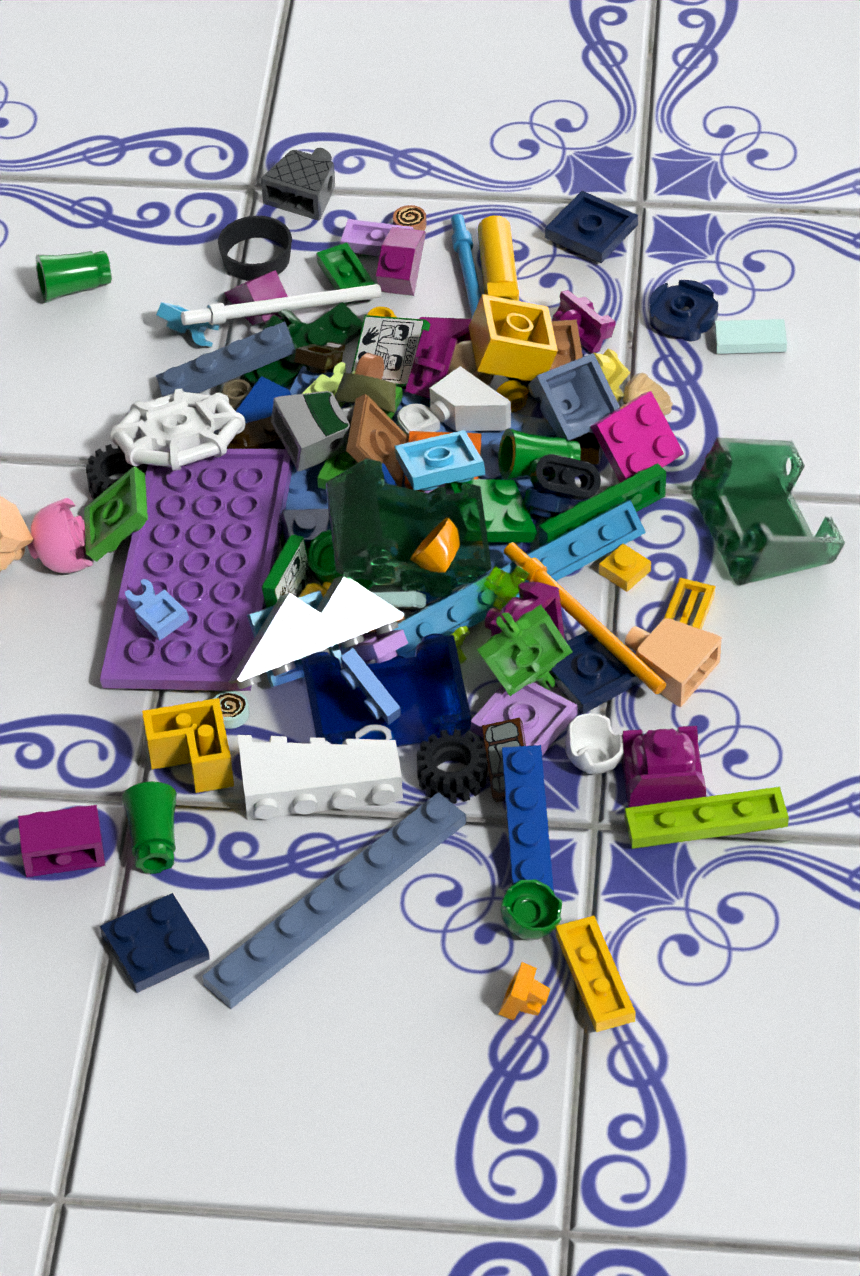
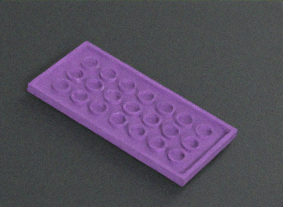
M227 449L226 454L219 458L211 456L181 466V470L173 471L172 467L147 466L145 482L148 520L139 531L132 533L100 675L103 688L251 691L252 685L239 690L237 683L231 684L228 681L254 640L247 615L266 609L262 585L276 560L282 529L280 516L286 507L294 465L286 449ZM143 579L149 580L152 583L155 595L165 589L187 610L189 620L160 641L137 620L135 609L129 606L125 595L127 590H130L134 595H142L144 591L140 581Z

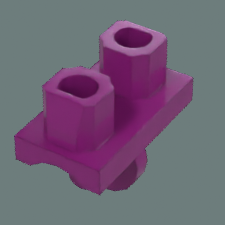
M569 290L561 291L559 296L560 306L553 315L552 321L577 319L581 345L591 353L600 352L603 340L612 337L616 325L615 320L609 315L600 316L596 313L593 303L588 298H578Z
M422 330L405 392L430 399V387L448 375L458 340Z

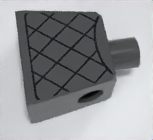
M316 148L312 154L299 150L288 152L261 178L263 204L319 221L335 188L334 163L331 161V154L324 148Z

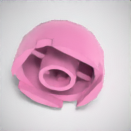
M69 498L49 504L34 516L31 524L33 541L27 545L34 559L40 558L44 566L54 572L64 574L76 572L93 565V561L86 560L84 520L81 515L73 516L69 508L75 507V504Z

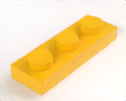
M595 916L557 925L556 938L595 1031L600 1032L635 1022L636 1012Z

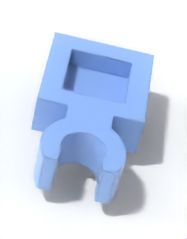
M143 579L140 581L144 591L142 595H134L130 590L125 591L129 606L135 609L137 620L160 641L189 620L187 610L165 589L155 595L152 583L149 580Z

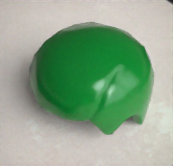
M536 879L518 881L507 889L501 902V916L509 931L525 940H539L548 936L562 920V900L555 896L549 886Z

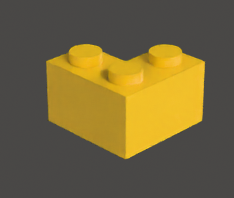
M219 698L142 711L152 770L190 763L196 793L234 787L231 755Z

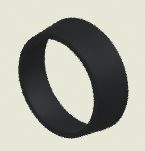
M267 216L243 217L228 224L219 235L218 247L223 264L231 275L239 279L249 281L274 270L279 275L289 264L292 235L288 227L277 219ZM250 238L271 239L285 249L275 259L257 264L242 263L227 255L235 244Z

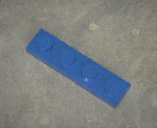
M541 745L502 747L512 885L520 880L536 879L549 886L554 892Z

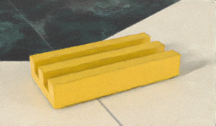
M679 578L664 619L674 620L685 590L690 589L692 591L679 621L688 625L699 594L703 592L705 594L692 625L702 630L715 596L716 586Z

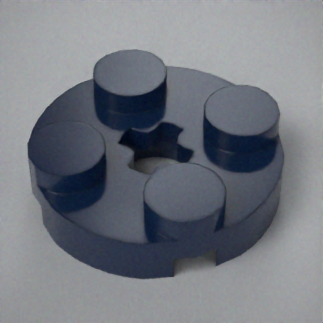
M679 280L678 285L668 287V283H665L656 288L650 297V325L655 330H660L671 336L682 337L685 341L699 340L701 334L710 330L714 326L715 321H717L718 300L716 302L713 298L714 292L708 286L697 281ZM685 306L689 307V310H679L683 309Z

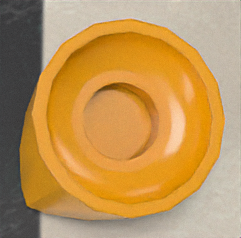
M449 517L441 521L412 554L410 560L421 568L432 572L445 573L460 547L458 530Z

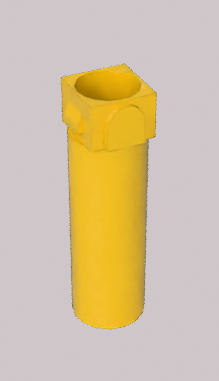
M493 215L481 220L477 228L484 294L519 301L510 222L502 216Z

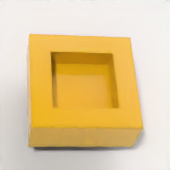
M625 544L620 545L599 563V574L626 592L651 572V561Z

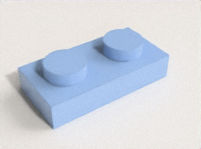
M352 648L342 655L341 664L344 669L340 671V674L353 690L359 687L367 699L363 703L376 720L382 717L388 725L400 717L399 705L355 649Z

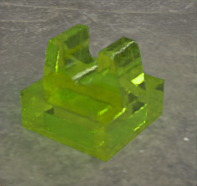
M494 566L484 583L485 587L498 595L493 606L502 610L513 597L517 596L519 593L518 585L525 583L530 573L516 566L513 573L509 574Z

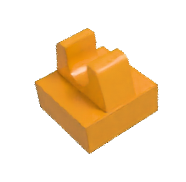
M521 962L508 984L499 1015L513 1021L519 1011L539 1015L542 1005L545 1006L550 988L534 979L537 968Z

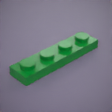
M657 463L646 470L637 472L634 476L615 486L608 487L600 494L586 501L579 502L573 508L555 517H550L539 525V546L624 501L631 500L637 512L664 498L666 495V471Z

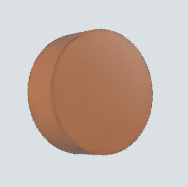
M366 353L358 361L355 374L382 379L384 360L381 356Z

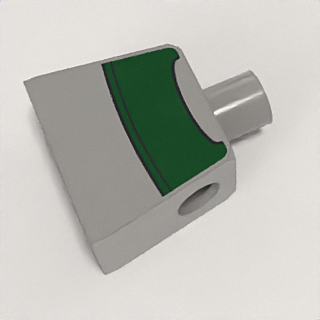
M329 391L274 398L271 423L298 472L346 451L354 406L341 409L333 393Z

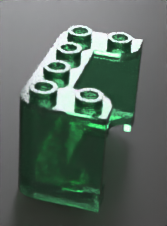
M368 458L326 483L335 569L338 573L343 574L345 578H362L371 580L376 585L390 584L402 587L404 591L418 590L430 593L432 597H445L450 595L453 589L463 584L475 582L478 576L492 569L480 486L465 483L462 485V492L455 494H446L445 487H438L429 493L411 490L385 483L382 463ZM449 517L458 530L460 547L445 573L432 572L421 568L410 560L412 554L426 536L441 521Z

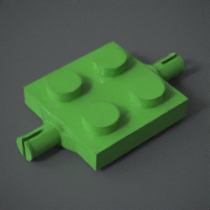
M541 604L532 611L523 614L516 622L511 614L502 613L507 622L504 623L500 616L496 620L502 632L492 636L477 651L509 696L535 681L540 686L550 690L546 681L553 688L555 679L549 671L573 651Z

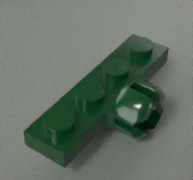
M341 302L309 324L302 322L292 311L287 309L281 310L278 314L283 319L273 315L263 326V330L285 322L296 349L311 344L325 346L329 342L346 345L360 335L363 322ZM294 353L243 374L240 379L247 381L253 388L262 376L286 388L295 381L300 369L303 366L307 367V365L294 362Z

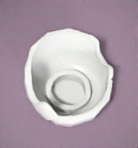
M591 713L576 716L568 725L565 740L566 755L571 763L586 773L601 774L614 769L623 758V736L621 733L616 735L612 731L610 720L605 716Z

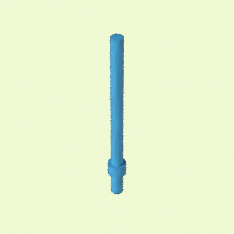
M455 214L451 217L453 228L451 239L454 251L459 255L471 315L473 317L481 298L471 252L473 241L471 233L466 229L463 215Z

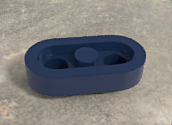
M527 488L523 503L530 505L528 511L530 513L544 517H555L560 512H565L569 509L571 498L544 493L536 488Z

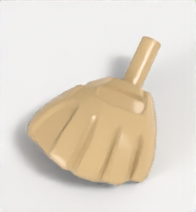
M636 374L625 386L624 405L641 394L651 391L664 416L671 413L673 403L669 394L659 384L650 379L647 374Z

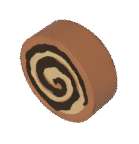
M402 206L393 214V225L409 226L415 230L424 231L427 226L426 213L418 206Z

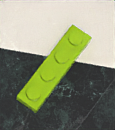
M780 786L625 808L624 814L632 849L788 827L789 821Z

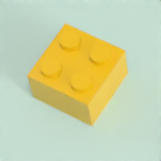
M481 295L469 324L477 371L488 375L517 378L521 381H532L537 375L549 371L558 350L548 307Z

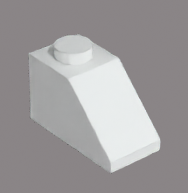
M461 366L430 387V411L440 422H444L455 431H505L511 427V401Z

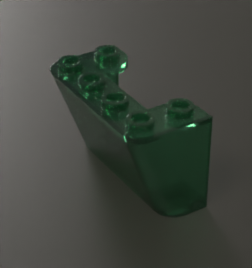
M717 437L710 452L705 457V462L697 478L692 483L691 495L696 501L704 522L716 543V547L724 559L730 576L737 585L741 586L831 564L837 559L845 544L832 517H825L816 535L813 536L791 491L801 475L805 464L793 441ZM788 458H790L791 461V471L789 475L786 471V463Z

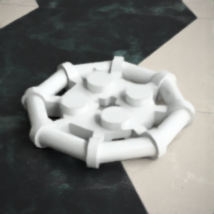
M175 389L173 394L145 403L137 401L132 404L130 412L123 421L111 429L110 438L124 452L128 464L133 466L147 464L172 467L173 471L181 470V466L211 456L219 458L226 454L229 443L236 434L244 430L245 418L233 409L229 404V398L222 393L207 395ZM215 430H221L218 435L214 434ZM141 438L137 440L135 443L133 442V439Z

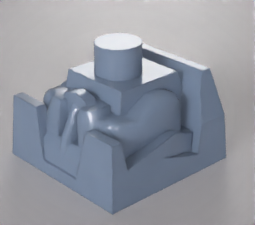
M594 353L539 374L528 384L530 394L535 398L540 397V409L545 419L551 425L557 437L565 438L566 441H572L591 432V425L620 408Z

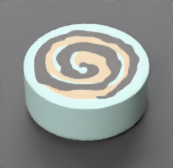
M224 691L213 698H219L226 729L240 727L248 720L249 703L242 693Z

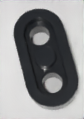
M554 454L537 458L531 464L529 471L530 480L537 490L575 500L592 497L598 492L601 485L600 474L591 463ZM543 469L548 472V480L543 476ZM575 477L580 479V488L575 483Z

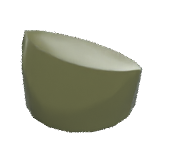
M343 374L335 394L336 401L355 404L356 398L366 394L382 410L395 413V383L364 375Z

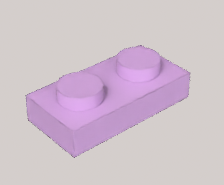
M348 219L340 243L347 242L353 252L357 254L380 256L382 243L392 227L414 228Z
M391 630L377 635L376 632H366L362 634L365 641L343 649L341 644L339 648L342 655L354 648L365 663L375 660L376 663H382L396 657V650L407 645L408 641L403 630Z

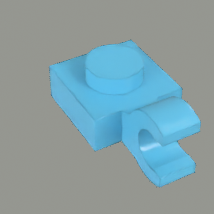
M161 302L156 315L168 321L166 325L168 328L184 334L189 329L196 344L212 347L213 343L205 339L204 332L207 328L219 330L220 326L218 324L210 325L209 322L184 326L181 320V313L189 310L179 305Z

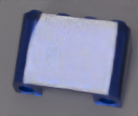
M430 634L425 636L415 648V657L405 658L404 656H396L382 663H366L400 707L401 716L389 725L382 717L376 720L363 703L367 697L359 687L353 690L340 674V671L344 668H341L337 657L331 656L328 652H317L308 658L301 659L302 686L313 735L316 738H325V741L331 744H342L345 739H356L355 733L368 725L377 724L390 729L392 735L390 740H396L397 747L419 744L423 741L429 742L428 736L433 733L437 738H440V731L447 730L448 735H453L454 729L461 730V735H463L471 727V714L454 635ZM370 731L359 739L386 740V736L380 731Z

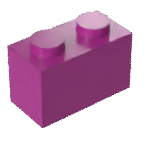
M97 805L75 806L70 809L35 812L29 815L18 816L21 853L26 878L105 866Z

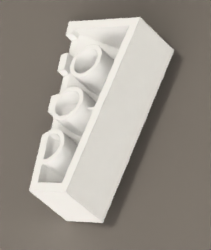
M237 735L247 820L271 819L273 817L294 814L305 815L318 811L346 810L352 807L375 804L386 805L391 802L403 801L402 775L396 740L345 739L342 744H331L325 741V738L310 737L309 743H287L286 736H270L269 742L252 741L251 735Z

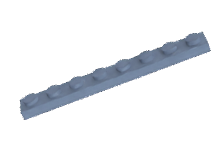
M438 792L202 976L204 986L232 1009L466 824V814Z

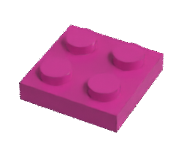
M651 391L641 394L590 426L620 483L634 476L637 472L646 470L657 463L663 468L684 454Z

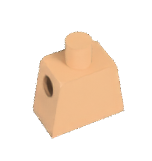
M667 618L663 619L651 633L637 626L632 627L626 636L625 645L636 651V656L666 682V687L660 694L681 708L720 663L722 637Z

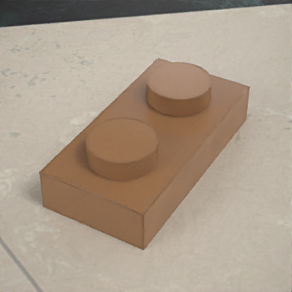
M577 319L551 321L558 352L550 370L583 357Z

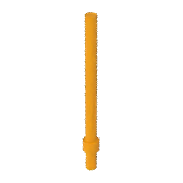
M514 542L505 547L504 554L521 569L520 573L527 581L558 587L561 607L655 694H659L665 689L666 682L547 573V567L537 558H530Z

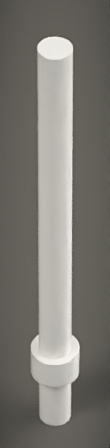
M379 284L226 306L223 303L208 304L205 309L182 312L181 320L184 326L209 322L210 325L224 324L227 319L276 313L284 309L297 310L339 304L341 302L346 303L380 298L381 287Z

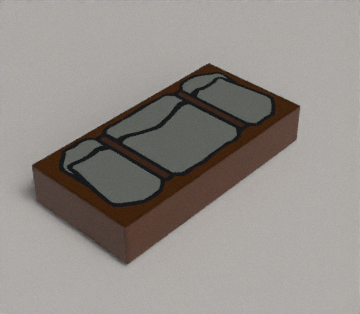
M520 717L482 725L492 798L495 802L505 801L502 747L526 746L523 722Z

